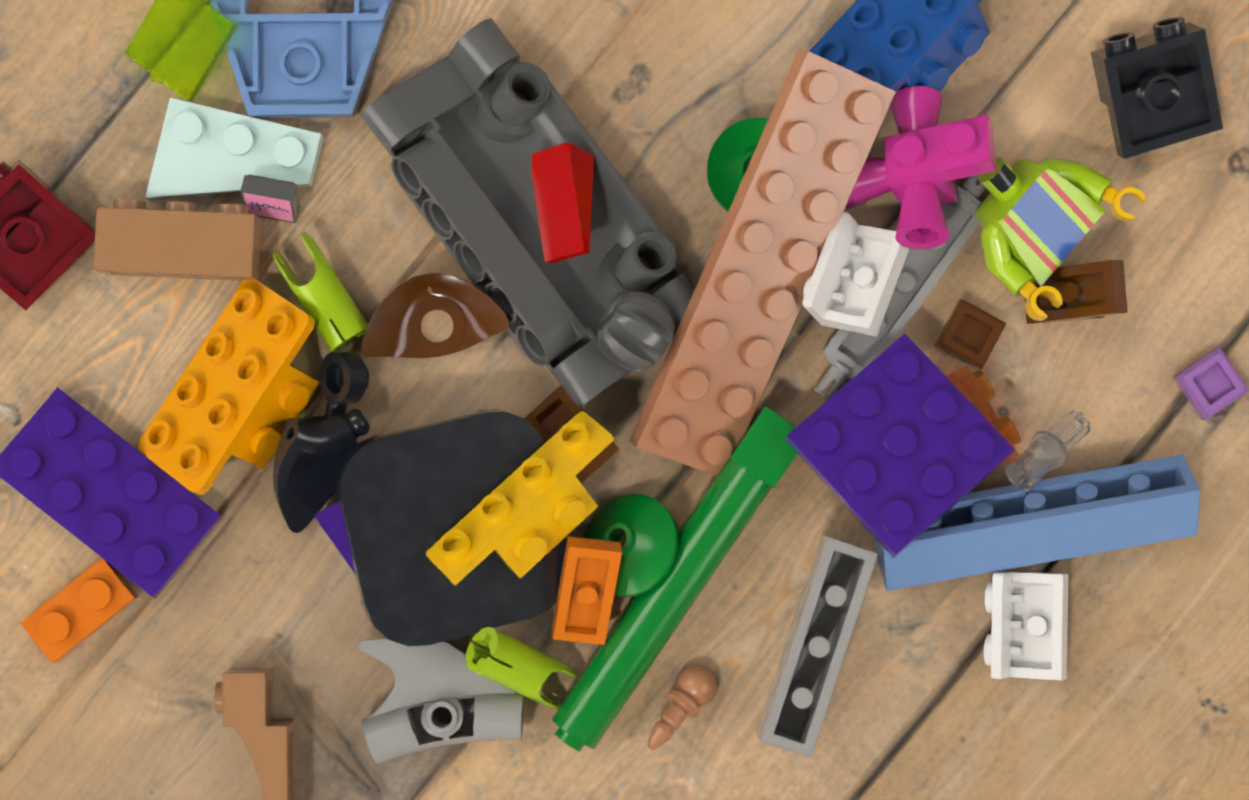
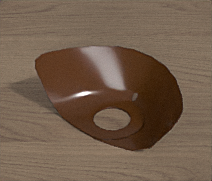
M423 274L414 276L399 284L382 301L370 320L363 337L362 352L366 357H439L469 348L508 329L510 323L504 310L490 296L472 283L451 274ZM428 287L432 290L431 294L428 292ZM433 310L447 312L453 321L451 336L440 343L427 340L421 331L423 317Z

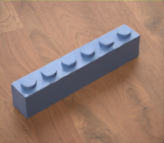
M1177 455L970 492L895 558L874 538L875 553H878L877 561L886 591L1197 536L1200 488L1184 455Z

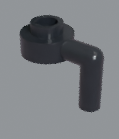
M352 351L331 352L327 354L321 363L319 371L320 387L327 400L325 415L289 418L284 423V430L294 420L305 424H316L339 413L342 416L346 415L348 404L360 401L369 384V372L361 357Z

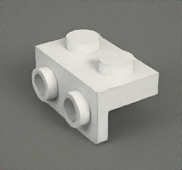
M843 212L839 222L826 238L813 275L807 278L805 282L803 307L822 326L877 337L910 248L901 246L896 241V231L858 225L848 212Z
M1017 571L993 573L992 582H988L985 590V608L987 613H992L991 634L986 636L984 643V661L987 666H991V678L1005 679L1015 677L1060 681L1067 679L1068 574Z

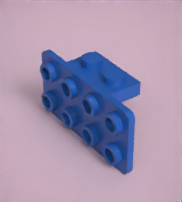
M856 0L810 49V52L894 91L911 86H926L939 92L944 88L954 71L968 57L974 55L981 48L990 31L978 6L982 0Z

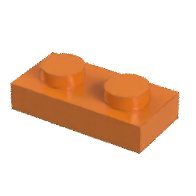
M568 536L552 624L553 640L605 645L622 556L621 542Z
M100 558L20 624L49 661L54 664L58 663L139 598V596L115 567L103 558Z

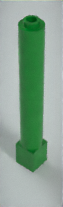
M768 407L761 408L730 458L678 532V551L669 573L656 587L634 597L606 638L605 645L600 647L553 716L552 721L559 726L555 735L571 748L580 752L585 745L592 749L597 747L765 497L776 486L797 455V452L786 442V436L796 426Z

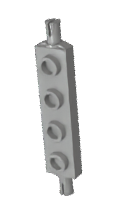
M978 175L968 177L961 187L956 185L957 202L941 205L949 231L948 240L942 245L930 249H909L877 337L838 329L821 353L831 367L813 391L821 396L834 380V383L823 399L826 401L843 387L848 378L852 380L896 341L980 223L976 219V209L981 205L978 198L986 189L980 181L977 185L975 184L978 180Z

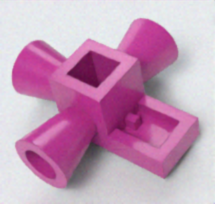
M926 86L906 87L895 93L890 105L899 134L884 137L885 157L866 159L845 206L847 209H851L892 191L901 204L895 239L901 246L910 249H930L940 246L948 240L949 231L941 205L957 202L956 179L996 171L994 129L988 115L938 125L942 96L937 90Z

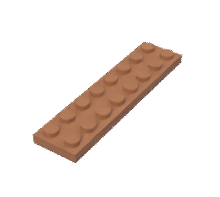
M799 48L629 440L636 448L715 476L721 471L748 429L802 306L805 282L807 278L813 275L826 238L841 218L896 91L810 51Z

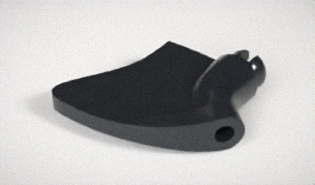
M352 409L344 416L339 413L316 424H305L294 420L285 428L274 458L273 485L280 512L292 532L298 533L304 530L314 519V515L319 513L336 493V478H338L345 458L358 446L356 439L368 434L370 431V426L361 410Z

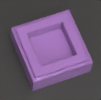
M1215 348L1173 376L1201 420H1207L1249 391L1221 348Z

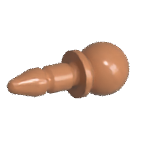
M691 665L679 674L676 689L670 690L667 694L672 704L667 707L661 715V720L657 721L652 728L648 740L649 749L655 750L670 740L674 735V730L679 728L687 715L697 717L700 713L699 706L708 704L715 697L718 683L716 676L709 668L703 665Z

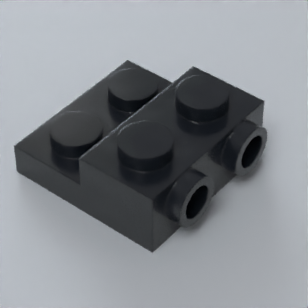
M1183 17L1158 21L1153 24V34L1135 39V35L1132 32L1109 36L1103 40L1104 49L1091 52L1100 101L1108 107L1117 155L1123 159L1223 129L1205 29L1190 22L1185 24Z

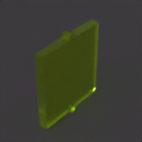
M155 0L124 54L151 73V80L153 82L164 83L185 100L192 102L238 25L210 5L211 0Z

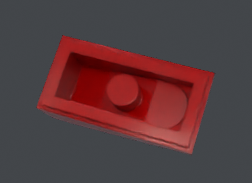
M563 143L533 153L531 159V172L544 261L548 264L590 253L594 155L571 143Z

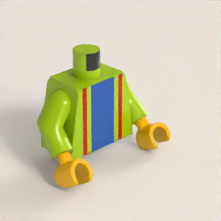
M997 157L995 158L996 171L978 175V180L990 192L976 209V219L983 228L980 236L987 269L1016 297L1022 295L1026 298L1025 310L1030 318L1036 321H1043L1047 318V315L1038 308L1036 298L1039 296L1045 297L1050 301L1051 305L1059 308L1062 305V296L1054 287L1042 285L1105 213L1106 210L1100 204L1103 201L1110 203L1111 211L1117 219L1131 221L1136 217L1121 209V197L1128 195L1140 203H1145L1146 197L1141 190L1134 187H1127L1120 191L1112 187L1113 181L1080 162L1046 158L1039 163L1022 159L1011 168L1002 158ZM1033 283L1040 285L1041 287L1037 288Z

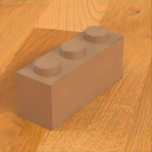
M114 199L113 208L97 207L94 271L105 275L232 281L257 280L261 282L264 220L255 214H249V206L218 204L217 212H197L198 204L168 201L166 202L165 210L145 209V201Z

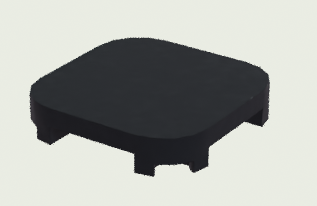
M499 409L478 410L479 412L411 429L381 436L374 435L357 443L358 446L345 458L338 478H336V499L339 501L362 599L360 602L369 621L389 640L408 647L432 645L477 633L485 627L496 628L533 618L551 609L556 603L567 536L521 579L509 569L494 550L455 586L426 556L427 550L446 532L453 528L483 498L489 495L525 460L545 444L540 432L526 419Z

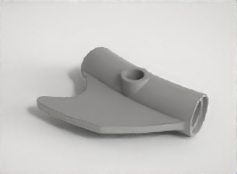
M388 638L364 639L359 643L360 651L388 665L393 670L395 676V684L388 698L375 713L361 722L367 746L376 764L411 753L447 745L479 741L522 740L524 696L470 671L466 665V653L449 642L444 641L432 645L408 647L391 641ZM436 708H448L452 714V720H440L437 717Z

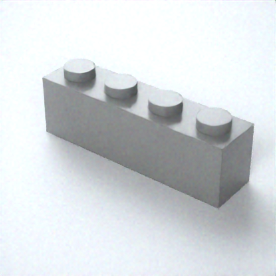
M821 535L756 731L760 741L810 758L812 757L878 553Z

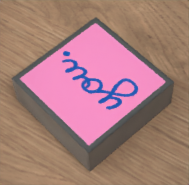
M250 174L244 175L240 192L243 205L249 206V214L297 223L300 203L297 185L294 182Z

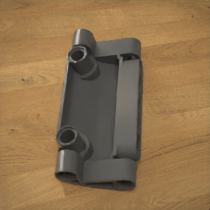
M489 18L466 32L457 41L447 57L374 100L365 108L361 117L392 157V171L400 187L472 284L490 296L504 310L510 323L507 331L532 362L548 367L574 404L580 409L632 372V370H627L613 364L601 352L597 342L599 323L610 305L619 296L628 291L645 292L659 298L670 309L675 321L673 341L694 289L684 275H679L676 271L678 268L675 265L676 250L672 242L664 235L549 81L546 73L540 67L531 63H521L519 60L520 55L493 19ZM513 90L522 93L527 101L520 99ZM563 143H571L594 155L590 253L548 264L544 261L532 180L531 159L533 153ZM638 256L645 258L649 262L651 269L646 268L640 262Z

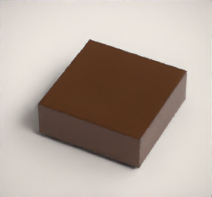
M959 299L934 346L980 370L983 369L1007 323L965 300Z

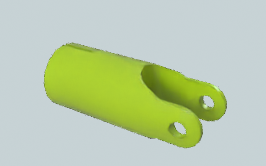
M302 232L301 238L315 261L316 272L308 284L295 276L280 253L274 251L272 256L304 311L314 318V326L330 352H336L365 335L369 324L314 239L306 232Z
M492 627L482 628L472 638L474 642L490 649V651L470 642L465 657L466 665L470 671L541 705L557 710L560 708V705L540 694L545 680L551 673L559 671L576 679L580 677L567 664Z

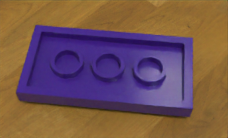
M58 387L0 454L1 479L154 599L159 596L222 519L220 514Z

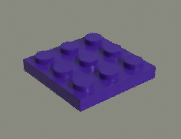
M906 334L902 335L786 436V442L893 558L906 549L1015 451L1007 440Z

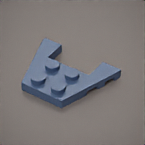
M210 0L247 114L250 117H355L393 0H354L353 13L249 14V0Z

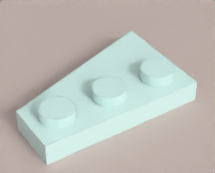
M170 98L145 198L152 201L168 199L169 197L192 195L198 197L215 195L216 193L239 192L244 175L248 174L294 182L297 188L312 187L324 136L308 130Z

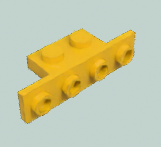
M584 411L579 412L498 487L483 498L453 528L446 532L427 550L426 556L455 586L494 550L509 569L521 579L598 508V505L577 479L576 475L615 439L610 432Z

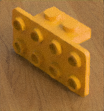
M243 280L138 442L139 452L189 491L197 495H204L208 492L231 455L264 469L272 455L276 452L284 432L285 421L289 418L298 417L320 383L306 372L291 365V362L314 328V318L257 280Z

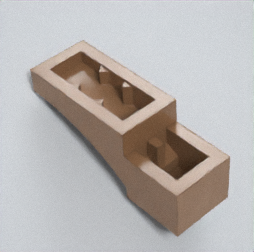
M232 668L222 674V682H216L214 691L216 713H223V727H234L243 740L255 766L263 800H296L295 719L274 720V668Z

